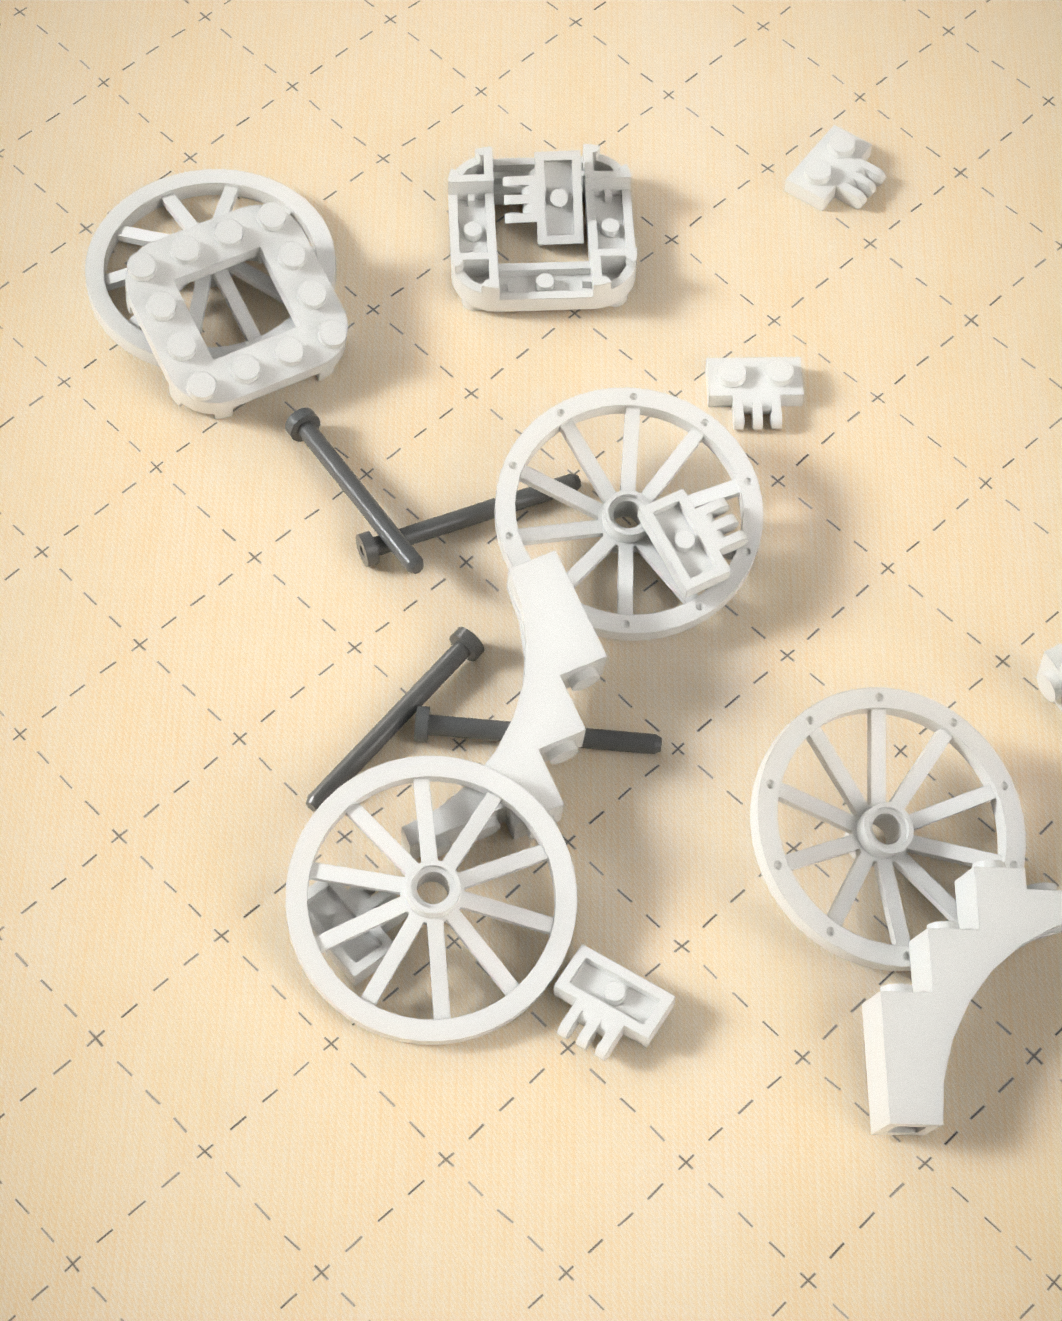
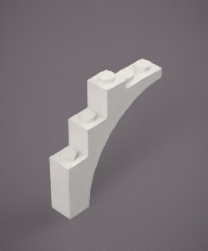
M555 550L509 568L507 591L520 626L524 655L523 684L514 717L496 751L484 766L500 772L527 790L544 807L556 826H558L556 822L562 818L564 802L546 767L545 761L549 760L551 764L562 763L574 757L579 752L578 748L582 747L586 729L567 688L571 687L572 691H580L595 684L600 679L599 675H602L604 672L607 655ZM463 787L443 805L433 811L438 857L450 850L452 843L456 841L486 794L472 788ZM501 803L477 838V840H481L496 833L501 828L500 823L505 822L513 840L524 835H528L529 839H535L526 825ZM417 820L403 826L401 830V844L413 859L421 857Z
M983 860L974 863L970 870L954 881L958 922L938 921L927 925V929L909 941L912 985L903 983L884 985L880 987V992L862 1004L871 1135L924 1136L943 1125L944 1079L952 1041L966 1008L992 970L1010 954L1034 940L1062 933V890H1057L1056 884L1042 882L1026 885L1025 868L1005 867V862L1001 860Z

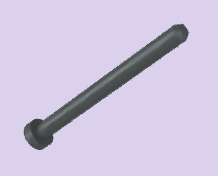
M301 408L292 413L285 424V429L292 439L297 442H305L406 571L413 574L421 572L424 568L423 558L319 430L320 419L310 408Z
M570 473L554 478L577 491L581 487V480L576 474ZM526 487L517 490L515 509L519 511L553 500L554 498L532 487ZM496 497L399 528V530L410 544L414 545L494 519ZM370 531L356 535L357 549L365 567L379 564V556L391 552L379 535L373 537Z
M464 627L456 629L449 637L452 646L308 795L306 805L310 810L315 812L336 789L355 777L416 713L417 706H422L466 659L476 661L484 652V646L473 632Z
M417 706L414 741L427 743L428 735L501 741L511 721L430 715V707ZM585 728L583 745L579 747L656 754L661 752L662 738L657 734Z

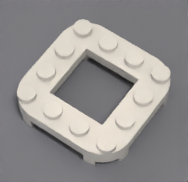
M583 144V154L581 156L582 203H585L589 261L498 264L495 205H504V195H522V186L515 188L503 186V177L535 175L534 158L493 159L492 146L475 149L474 158L467 160L456 170H450L448 176L451 278L453 287L461 297L462 304L466 309L492 312L599 309L608 306L619 307L627 301L628 293L635 282L637 248L635 247L631 201V173L627 164L621 166L612 158L600 154V146Z
M268 202L263 205H250L236 209L152 241L132 254L128 259L125 277L128 311L130 314L134 313L169 384V394L179 407L185 405L200 413L214 414V419L233 416V408L314 375H316L319 381L334 372V366L339 362L344 353L348 333V321L344 308L301 226L278 203ZM255 257L258 264L264 263L296 327L213 360L177 287Z

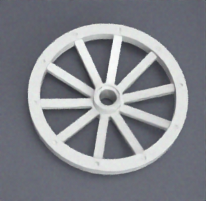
M204 169L174 174L138 189L108 213L94 233L88 247L85 262V278L91 308L97 321L110 338L125 351L138 359L160 367L135 315L127 320L118 311L108 294L109 290L125 286L127 268L106 274L111 254L119 241L145 246L152 241L170 235L132 227L137 221L152 211L164 206L182 230L199 224L180 201L196 196L221 195L213 218L233 211L237 197L252 199L264 204L268 202L280 204L285 209V212L292 216L301 226L335 290L336 256L334 243L323 218L305 198L289 187L270 178L254 173L227 169ZM254 257V258L249 259V260H247V261H257V260H256V258ZM241 262L193 281L195 284L189 312L200 334L202 333L210 287H219L246 340L245 342L229 346L207 347L213 360L296 327L290 316L273 330L260 335L231 277L235 275L284 304L271 277L246 262ZM184 284V285H182V286L177 287L178 290H179V292H180L187 284Z
M626 387L594 390L564 400L548 409L536 418L513 444L501 469L496 490L494 509L495 529L498 544L508 569L531 560L524 547L526 545L601 537L567 572L575 589L611 551L618 554L617 613L598 610L582 603L597 636L607 639L640 641L663 638L695 627L713 616L730 601L744 583L756 557L763 530V502L759 482L751 462L737 440L723 425L697 406L675 396L649 389ZM625 414L620 491L616 492L577 428L576 423L597 416ZM640 415L672 423L686 430L688 434L640 493L636 491L639 422ZM561 432L603 504L529 467L530 460L548 440ZM702 442L720 460L727 470L731 481L687 496L695 509L718 498L729 500L738 497L741 513V530L744 531L749 540L741 548L723 555L724 558L731 560L729 564L731 569L729 579L708 588L700 595L696 593L684 599L637 515L640 507L654 502ZM522 482L595 520L518 529L515 509L518 485ZM620 517H629L638 525L633 528H625L620 526L615 520ZM638 552L679 598L683 603L682 605L656 613L633 614V553Z
M867 687L837 693L817 702L797 716L775 738L760 764L753 785L750 804L752 843L761 874L772 896L782 911L808 938L834 955L857 965L879 970L911 971L910 937L893 866L949 921L958 922L956 900L908 853L969 867L983 860H1001L1005 862V867L1024 868L1026 854L1024 816L1019 796L1004 763L988 741L968 721L946 706L920 694L886 687ZM867 714V802L822 730V725L850 715ZM886 715L908 719L935 732L889 802H886ZM805 739L852 814L782 782L792 756ZM948 743L951 744L970 764L983 786L908 814L905 808ZM778 801L845 831V837L785 855L779 834ZM990 801L996 822L998 853L994 854L914 835V830ZM872 825H876L883 831L886 844L880 842L875 837ZM849 853L855 860L826 915L807 896L792 871ZM871 866H874L891 944L869 940L842 927Z
M447 756L406 757L385 762L351 778L336 789L311 816L294 848L286 882L288 930L298 961L308 979L319 994L348 1020L379 1036L404 1043L419 1045L459 1043L491 1033L513 1021L525 1012L553 981L571 943L576 922L577 884L575 870L564 838L551 816L527 790L512 779L487 766L461 758ZM430 782L457 784L486 794L444 859L439 861ZM413 783L421 863L418 864L364 809L360 804L361 802L389 788ZM500 803L511 810L526 825L539 844L459 873L456 871ZM347 815L405 877L314 861L331 830ZM547 861L554 890V916H547L466 892L465 889ZM309 880L400 895V897L320 935L313 936L308 914ZM426 882H437L446 889L448 896L440 903L430 904L419 897L417 890ZM460 909L550 935L537 964L520 984L490 949ZM407 913L406 921L362 996L359 997L335 975L322 953ZM446 922L505 994V997L484 1009L451 1018L444 935V923ZM423 924L427 925L434 1019L405 1017L376 1007Z

